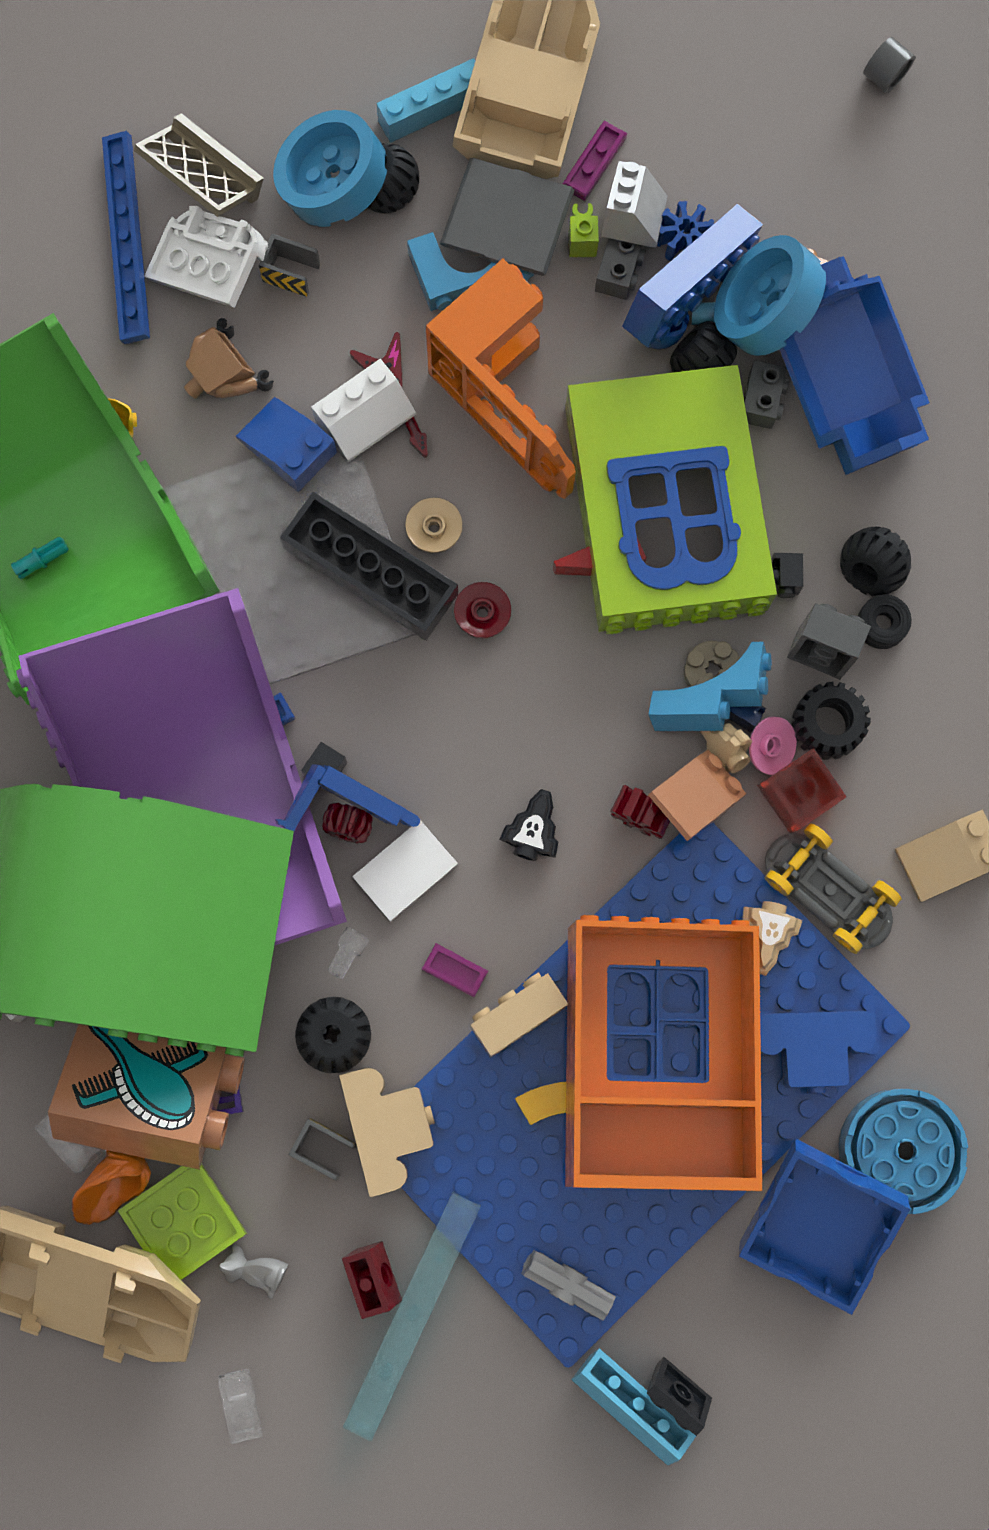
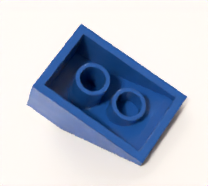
M276 397L236 435V438L297 492L337 453L333 438L313 421Z

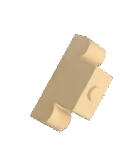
M364 1068L339 1075L369 1196L373 1197L401 1188L407 1180L408 1170L406 1165L401 1160H398V1157L428 1149L434 1144L429 1126L435 1124L431 1106L424 1107L421 1091L417 1087L382 1096L381 1093L385 1088V1080L382 1074L375 1069Z

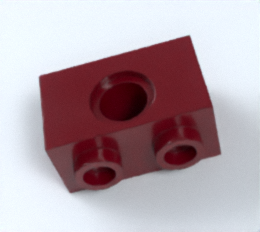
M383 1241L357 1248L342 1258L361 1319L389 1312L402 1301Z

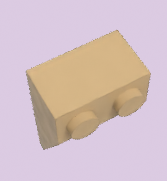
M983 809L895 849L920 902L989 873V821Z

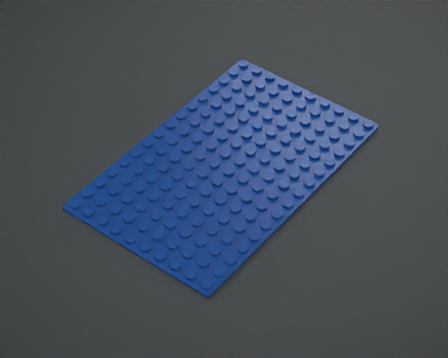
M711 823L688 841L679 833L594 915L599 916V921L611 920L612 916L629 917V922L641 921L643 917L659 918V923L671 922L673 918L690 919V924L701 923L703 919L720 920V925L731 924L733 920H742L743 907L762 908L763 901L787 906L786 914L803 921L798 935L792 936L789 946L779 951L777 962L766 976L760 975V1014L875 1011L877 1042L869 1052L859 1054L848 1052L849 1084L847 1086L826 1087V1093H807V1087L786 1088L783 1085L781 1052L771 1056H761L763 1176L790 1149L795 1138L799 1140L909 1030L910 1024L786 896L776 891L765 880V875L714 823ZM568 940L527 978L529 979L538 972L541 977L548 973L566 1001ZM625 973L615 983L614 1023L617 1026L646 1027L650 1024V987L647 980L638 973ZM676 974L668 978L663 988V1009L666 1012H698L699 989L695 980L685 974ZM524 982L515 990L516 994L525 989L523 986ZM566 1007L491 1058L474 1032L471 1031L414 1086L421 1091L424 1107L431 1106L435 1124L429 1125L434 1141L433 1146L399 1156L398 1160H401L408 1170L407 1180L401 1188L565 1367H571L747 1191L565 1187L566 1113L552 1115L530 1125L515 1098L544 1085L566 1082ZM665 1025L663 1028V1073L666 1076L676 1077L698 1076L700 1072L699 1028L695 1025ZM616 1039L613 1044L614 1072L617 1075H648L650 1073V1042L646 1039ZM533 1250L540 1252L562 1266L566 1264L588 1277L587 1280L615 1295L616 1298L604 1321L587 1313L575 1304L573 1306L549 1293L547 1288L523 1276L521 1273L528 1255Z

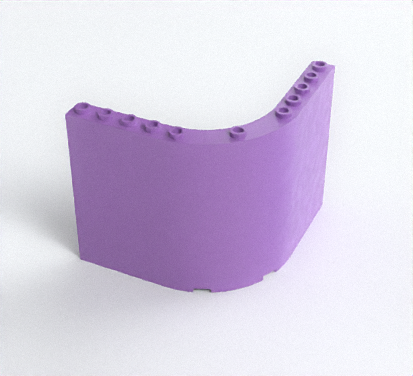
M238 588L19 655L21 669L16 670L19 683L22 688L28 687L29 691H26L30 706L32 709L38 708L39 711L36 714L42 729H48L46 736L51 749L57 748L55 754L61 768L66 767L73 786L117 791L121 793L120 799L126 800L128 797L142 799L143 796L283 828V826L276 824L275 819H285L302 783ZM309 806L293 834L275 945L347 922Z

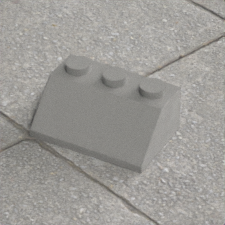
M619 161L606 208L601 237L656 248L663 219L662 213L665 210L668 196L646 166L638 165L635 162Z

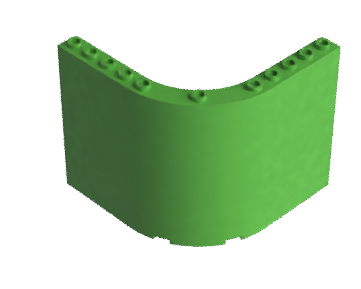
M54 313L0 344V651L2 653L0 658L6 667L3 670L9 679L7 685L16 698L21 696L27 705L30 704L26 693L29 689L28 687H21L16 670L21 669L19 655L204 599L220 591L169 497L147 461L140 462L137 456L141 455V452L134 443L135 441ZM57 537L64 539L69 549L66 553L47 563L46 568L41 567L22 580L18 578V575L12 569L11 563L31 553L34 547L38 549Z
M23 784L0 789V1020L2 1014L32 1017L35 1018L34 1024L54 1027L55 1021L106 1028L108 1029V1035L127 1038L128 1032L139 1034L138 1040L157 1043L158 1037L168 1038L167 1045L186 1048L187 1042L197 1043V1050L215 1052L216 1046L226 1048L225 1054L243 1057L244 1051L256 1052L294 831L143 796L142 799L130 797L127 800L120 799L121 793L117 791L52 784V789L39 784Z

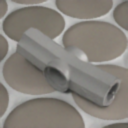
M533 1250L523 1265L521 1273L523 1276L547 1288L549 1293L572 1306L575 1304L603 1321L613 1306L616 1298L615 1295L587 1280L588 1277L566 1264L562 1266L540 1252Z

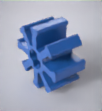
M687 201L678 202L675 215L670 212L669 208H666L662 213L663 219L657 246L661 247V245L667 244L665 258L670 262L679 249H686L714 224L713 219L703 222L706 208L701 204L697 205V209L692 216L687 215Z

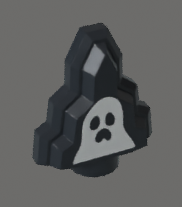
M540 789L530 799L526 811L517 814L511 825H505L499 840L515 847L513 852L515 856L530 861H536L538 855L556 858L559 842L554 838L556 826L551 820L554 808L551 792Z

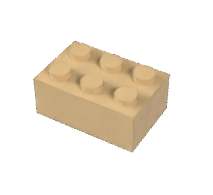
M538 972L524 982L523 986L525 989L517 994L514 990L509 991L498 999V1007L492 1011L486 1007L472 1016L474 1023L470 1025V1028L490 1058L567 1007L568 1002L548 973L541 977Z

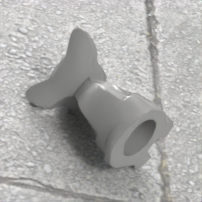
M233 1244L231 1255L220 1264L219 1270L224 1273L227 1282L233 1283L242 1278L250 1286L265 1290L268 1298L272 1299L281 1284L289 1264L272 1258H258L247 1261L241 1247Z

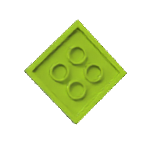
M202 1163L200 1170L185 1166L179 1167L118 1210L142 1250L155 1254L180 1280L247 1234Z

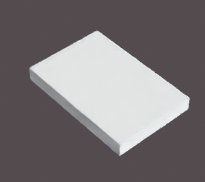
M420 820L418 826H411L352 877L388 920L392 922L457 867L458 863Z

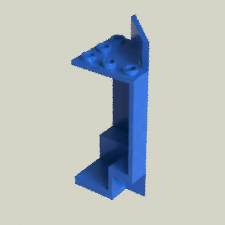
M842 256L821 264L822 269L826 272V285L821 303L803 331L799 333L796 330L785 340L787 345L779 350L818 448L833 444L845 475H848L928 441L929 437L917 409L930 402L880 276L868 278V275L865 274L854 279L845 257Z

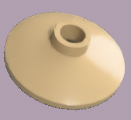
M426 498L416 503L408 512L405 523L406 533L411 543L418 549L428 553L443 552L450 549L459 540L462 533V518L458 509L449 501L442 498ZM437 525L440 529L433 533L429 530V527Z

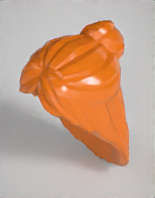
M106 1150V1157L94 1168L72 1199L74 1220L77 1223L91 1225L93 1222L99 1223L108 1220L122 1204L135 1196H139L147 1187L151 1176V1170L145 1158Z

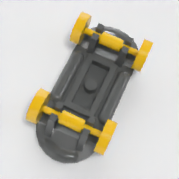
M809 823L804 829L805 835L800 833L786 834L771 844L765 859L768 872L764 877L765 880L782 895L792 896L834 932L833 937L844 948L857 954L860 949H871L880 945L888 937L893 924L892 911L889 905L896 907L902 900L901 896L891 886L880 880L871 887L831 854L827 849L833 841L824 830L815 824Z

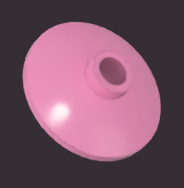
M774 716L765 718L755 727L750 738L753 742L749 747V754L753 765L764 774L775 775L781 773L790 765L796 752L797 741L792 725L787 720Z

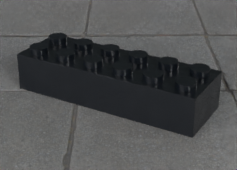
M312 492L280 537L283 549L424 640L428 639L458 596L457 583L315 492Z

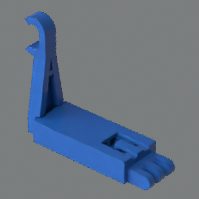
M312 764L285 819H275L277 825L283 826L284 829L295 831L319 787L353 806L365 810V812L370 813L371 816L386 824L397 826L398 822L403 825L412 827L420 824V818L402 806L330 766Z

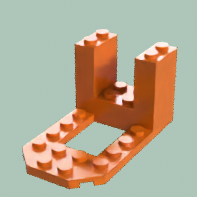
M502 258L426 325L428 374L544 490L551 492L553 489H556L557 495L565 499L573 492L576 475L574 464L566 456L556 440L557 437L554 431L547 425L542 426L535 419L536 415L533 410L526 404L522 406L515 399V393L508 385L500 384L505 377L539 348L540 333L530 321L541 313L543 309V294L540 289L534 284L530 285L523 278L517 266L514 264L510 265ZM485 396L527 438V440L523 437L520 439L513 432L514 430L511 424L504 418L500 419L494 413L492 405L486 399L482 398Z

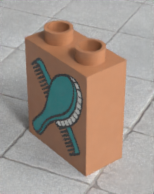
M78 1024L48 1110L53 1139L199 1170L206 1148L221 1150L227 1131L229 1113L217 1111L222 1091L237 1094L244 1069V1057L225 1054L226 1048L217 1046L215 1052L197 1050V1043L187 1042L186 1048L167 1045L168 1038L158 1037L157 1043L138 1040L139 1034L128 1032L127 1038L109 1036L108 1029Z

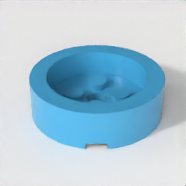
M346 110L322 112L310 117L297 126L283 142L274 163V184L282 199L304 222L318 227H329L332 222L342 219L347 222L363 212L380 192L387 173L385 168L386 151L368 124L357 114ZM340 171L337 177L331 178V172Z
M787 235L773 236L756 244L735 263L719 289L714 306V321L718 331L744 352L754 356L767 355L786 346L785 340L796 330L799 333L803 331L821 303L826 285V272L822 269L819 258L795 238Z
M891 1089L874 1093L863 1099L852 1109L842 1126L839 1137L840 1161L907 1195L910 1205L908 1214L928 1212L943 1205L958 1190L966 1174L968 1142L962 1124L944 1102L929 1093L913 1089ZM908 1142L912 1145L913 1155L910 1159L904 1160L899 1157L898 1148L900 1143Z

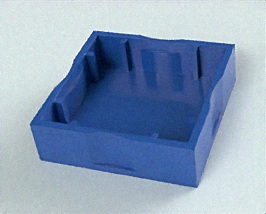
M795 1138L740 1240L739 1256L778 1277L798 1283L814 1296L852 1315L873 1278L878 1260L892 1244L910 1211L908 1196Z

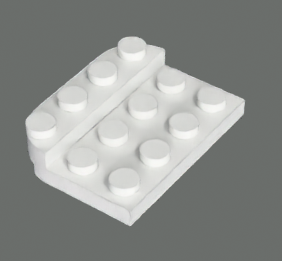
M189 206V211H186L177 219L171 217L144 277L152 282L235 308L255 260H264L268 243L257 230L242 219L238 222L221 216L217 217L214 214L204 212L198 206Z

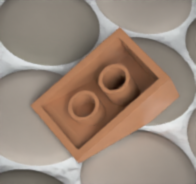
M706 750L659 785L648 796L688 841L725 814L746 795V792L742 789L741 783L722 766L721 760L709 750Z

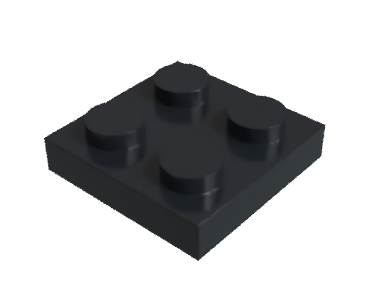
M663 1357L655 1367L647 1394L657 1407L669 1412L680 1427L690 1430L697 1436L705 1427L712 1397Z

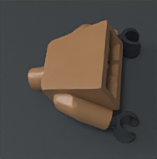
M220 318L217 321V328L211 327L193 340L189 358L186 361V367L194 377L184 388L194 399L204 391L217 398H229L256 391L257 387L265 392L273 387L274 381L267 383L262 381V379L269 377L267 370H261L257 378L252 377L255 374L229 340L234 336V326L224 329L227 327V320L225 318Z

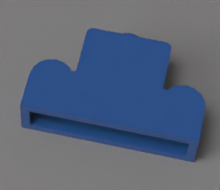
M875 1011L760 1014L761 1056H771L781 1052L783 1085L786 1088L807 1087V1093H826V1087L847 1086L849 1084L848 1052L854 1054L869 1052L877 1042Z

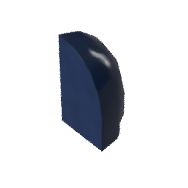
M763 706L730 707L729 719L747 731L752 732L767 708Z

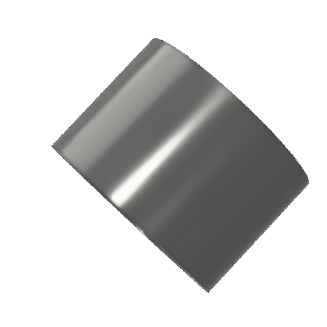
M890 37L870 58L863 74L885 93H889L908 73L916 56L893 37Z

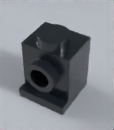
M774 553L771 562L772 567H775L773 568L778 597L793 598L795 595H799L804 587L803 553Z

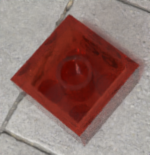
M814 748L757 785L790 834L803 828L847 797Z

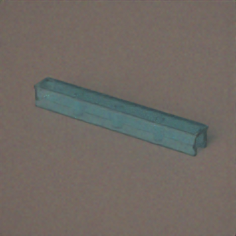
M455 1192L452 1193L343 1428L372 1441L481 1207L480 1204L459 1196Z

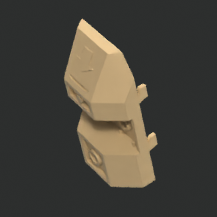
M493 0L453 137V147L468 160L476 158L513 170L518 169L544 179L559 176L600 27L594 0Z
M10 1206L0 1207V1312L21 1318V1331L38 1336L42 1325L105 1346L103 1358L118 1363L122 1362L124 1353L151 1362H186L193 1341L201 1299L155 1254L126 1244L116 1247L115 1251L112 1252L64 1236L65 1224Z

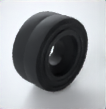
M883 594L869 599L858 613V617L862 618L865 624L871 626L865 643L877 649H888L898 645L911 628L912 618L908 606L901 599L893 595ZM877 616H888L891 620V627L888 629L880 628L876 623Z

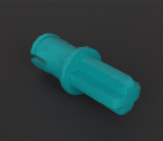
M57 537L38 549L36 547L32 548L31 553L11 563L15 574L18 575V578L22 580L41 567L46 568L47 563L66 553L69 549L64 539Z

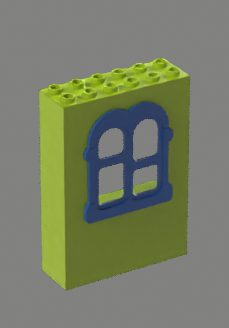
M738 365L568 385L565 410L573 464L576 470L575 477L586 547H590L592 561L590 578L598 631H606V634H618L626 628L643 631L652 628V625L663 624V627H674L682 621L691 620V623L699 624L708 621V618L720 617V620H730L736 618L737 614L748 613L750 617L765 614V611H768L775 599L777 591ZM708 468L712 475L717 511L712 514L684 516L681 512L676 473L683 470ZM661 474L664 477L667 504L639 509L634 508L631 502L629 478ZM656 518H668L671 521L675 557L669 565L662 568H653L646 565L641 559L635 528L637 521ZM718 526L721 530L723 550L720 556L710 562H700L694 559L687 548L685 531L690 528Z

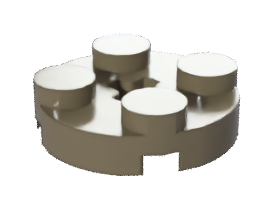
M706 641L700 643L687 656L684 666L685 681L689 687L704 683L715 678L712 673H706L705 671L709 667V663H714L715 666L720 667L718 675L733 666L740 657L731 645L725 641Z

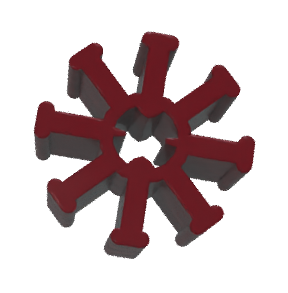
M623 785L610 811L611 816L624 821L623 825L630 828H638L644 835L651 836L652 834L658 839H662L670 824V820L653 800L643 792L644 790L636 787L633 790L627 785Z

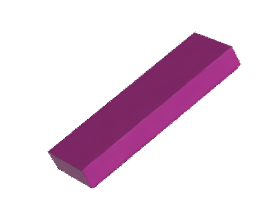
M604 120L562 184L571 186L575 190L573 195L586 201L624 143L627 133Z

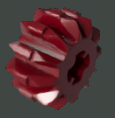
M332 803L328 805L327 810L324 812L322 830L339 840L356 844L364 843L367 841L368 836H370L373 817L370 813L356 806Z

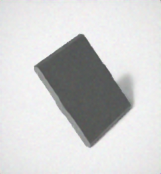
M470 158L440 244L450 249L484 258V260L496 264L503 258L510 265L514 264L521 270L544 276L550 265L575 190L571 186L533 176L528 172L518 169L513 170L476 158Z

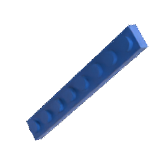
M126 130L102 137L119 338L122 343L129 344L149 339L150 331L132 136Z

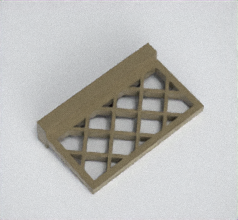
M182 113L174 117L171 126L135 144L134 152L217 217L246 200L250 203L258 200L264 178ZM169 138L173 143L166 142L165 140ZM148 149L161 150L162 154L152 153ZM166 151L181 153V157L169 156ZM186 154H189L194 159L186 158ZM168 164L182 166V171L172 169ZM187 167L201 169L202 174L188 172ZM207 170L213 173L215 176L207 175ZM189 181L202 182L203 187L194 186ZM208 184L221 185L223 190L208 188ZM228 187H231L236 192L228 191ZM209 197L224 199V202L218 205Z

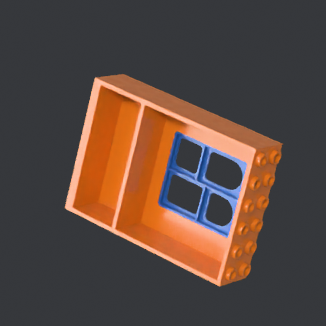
M596 915L580 916V919L568 927L565 1187L762 1191L759 926H750V921L733 920L731 924L720 925V920L703 919L701 923L690 924V919L673 918L671 922L659 923V918L643 917L641 921L629 922V917L612 916L611 920L599 921V916ZM625 973H638L649 983L650 1024L646 1027L617 1026L614 1023V986L618 978ZM676 974H685L695 980L699 989L698 1012H666L663 1009V988L668 978ZM665 1025H695L699 1028L700 1072L698 1076L676 1077L666 1076L663 1073V1028ZM616 1039H646L650 1042V1073L648 1075H617L614 1072L613 1044Z

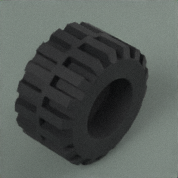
M832 681L826 682L824 686L821 683L816 685L803 696L793 712L792 718L794 721L791 725L796 730V741L801 740L803 743L801 748L804 751L807 748L811 750L810 755L815 758L818 755H822V760H829L831 757L835 760L843 755H848L863 741V738L866 737L869 731L867 729L871 723V718L867 717V714L870 712L869 706L863 707L864 697L862 695L857 697L854 694L857 690L853 687L849 690L845 689V683L839 682L837 686H834ZM829 707L837 710L844 718L845 732L841 735H830L821 730L816 721L817 709Z

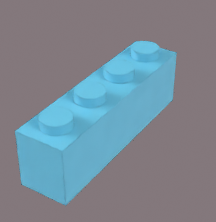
M470 59L376 103L378 122L389 142L392 143L460 111L468 89L475 59Z
M600 1348L588 1356L571 1379L666 1465L679 1461L696 1437L690 1430L680 1427L669 1412L657 1407L647 1394V1390Z

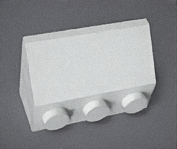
M381 359L311 406L315 422L334 439L336 448L348 463L416 415L397 378Z

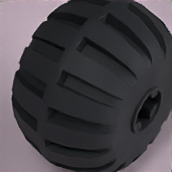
M382 143L387 155L385 156L386 178L380 192L367 208L379 213H393L404 208L407 202L410 203L412 201L413 195H416L419 188V170L414 157L406 149L399 145Z
M703 322L691 330L673 351L670 358L672 372L731 366L737 356L738 348L718 331L715 322Z
M867 527L851 535L845 542L840 556V568L842 574L846 576L847 582L851 583L855 589L860 590L861 593L865 595L869 593L870 596L888 595L899 589L907 580L911 570V553L906 542L901 540L897 533H892L890 529L884 527Z
M342 997L322 998L308 1006L301 1014L295 1030L296 1045L304 1061L311 1067L325 1073H341L356 1066L366 1055L371 1041L370 1023L363 1010L354 1002ZM331 1026L335 1030L340 1029L341 1032L337 1035L338 1041L335 1043L330 1039H325V1035L328 1034L327 1028Z

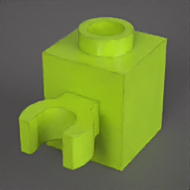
M588 203L587 212L584 214L578 212L577 204H573L568 230L569 257H597L599 243L598 216H592L593 205L591 203Z

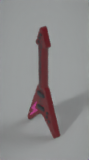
M396 332L386 355L381 360L397 378L403 389L400 333ZM355 350L350 351L351 358L363 369L379 360ZM412 417L405 422L411 436L409 439L410 444L426 458L428 456L426 433H421L415 418Z

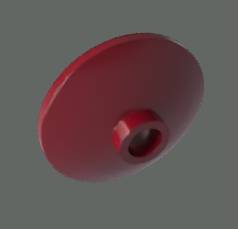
M488 582L473 583L465 587L455 600V620L458 626L468 635L476 638H490L499 634L508 625L511 617V603L507 594L497 585ZM480 609H485L488 615L480 617L477 612Z

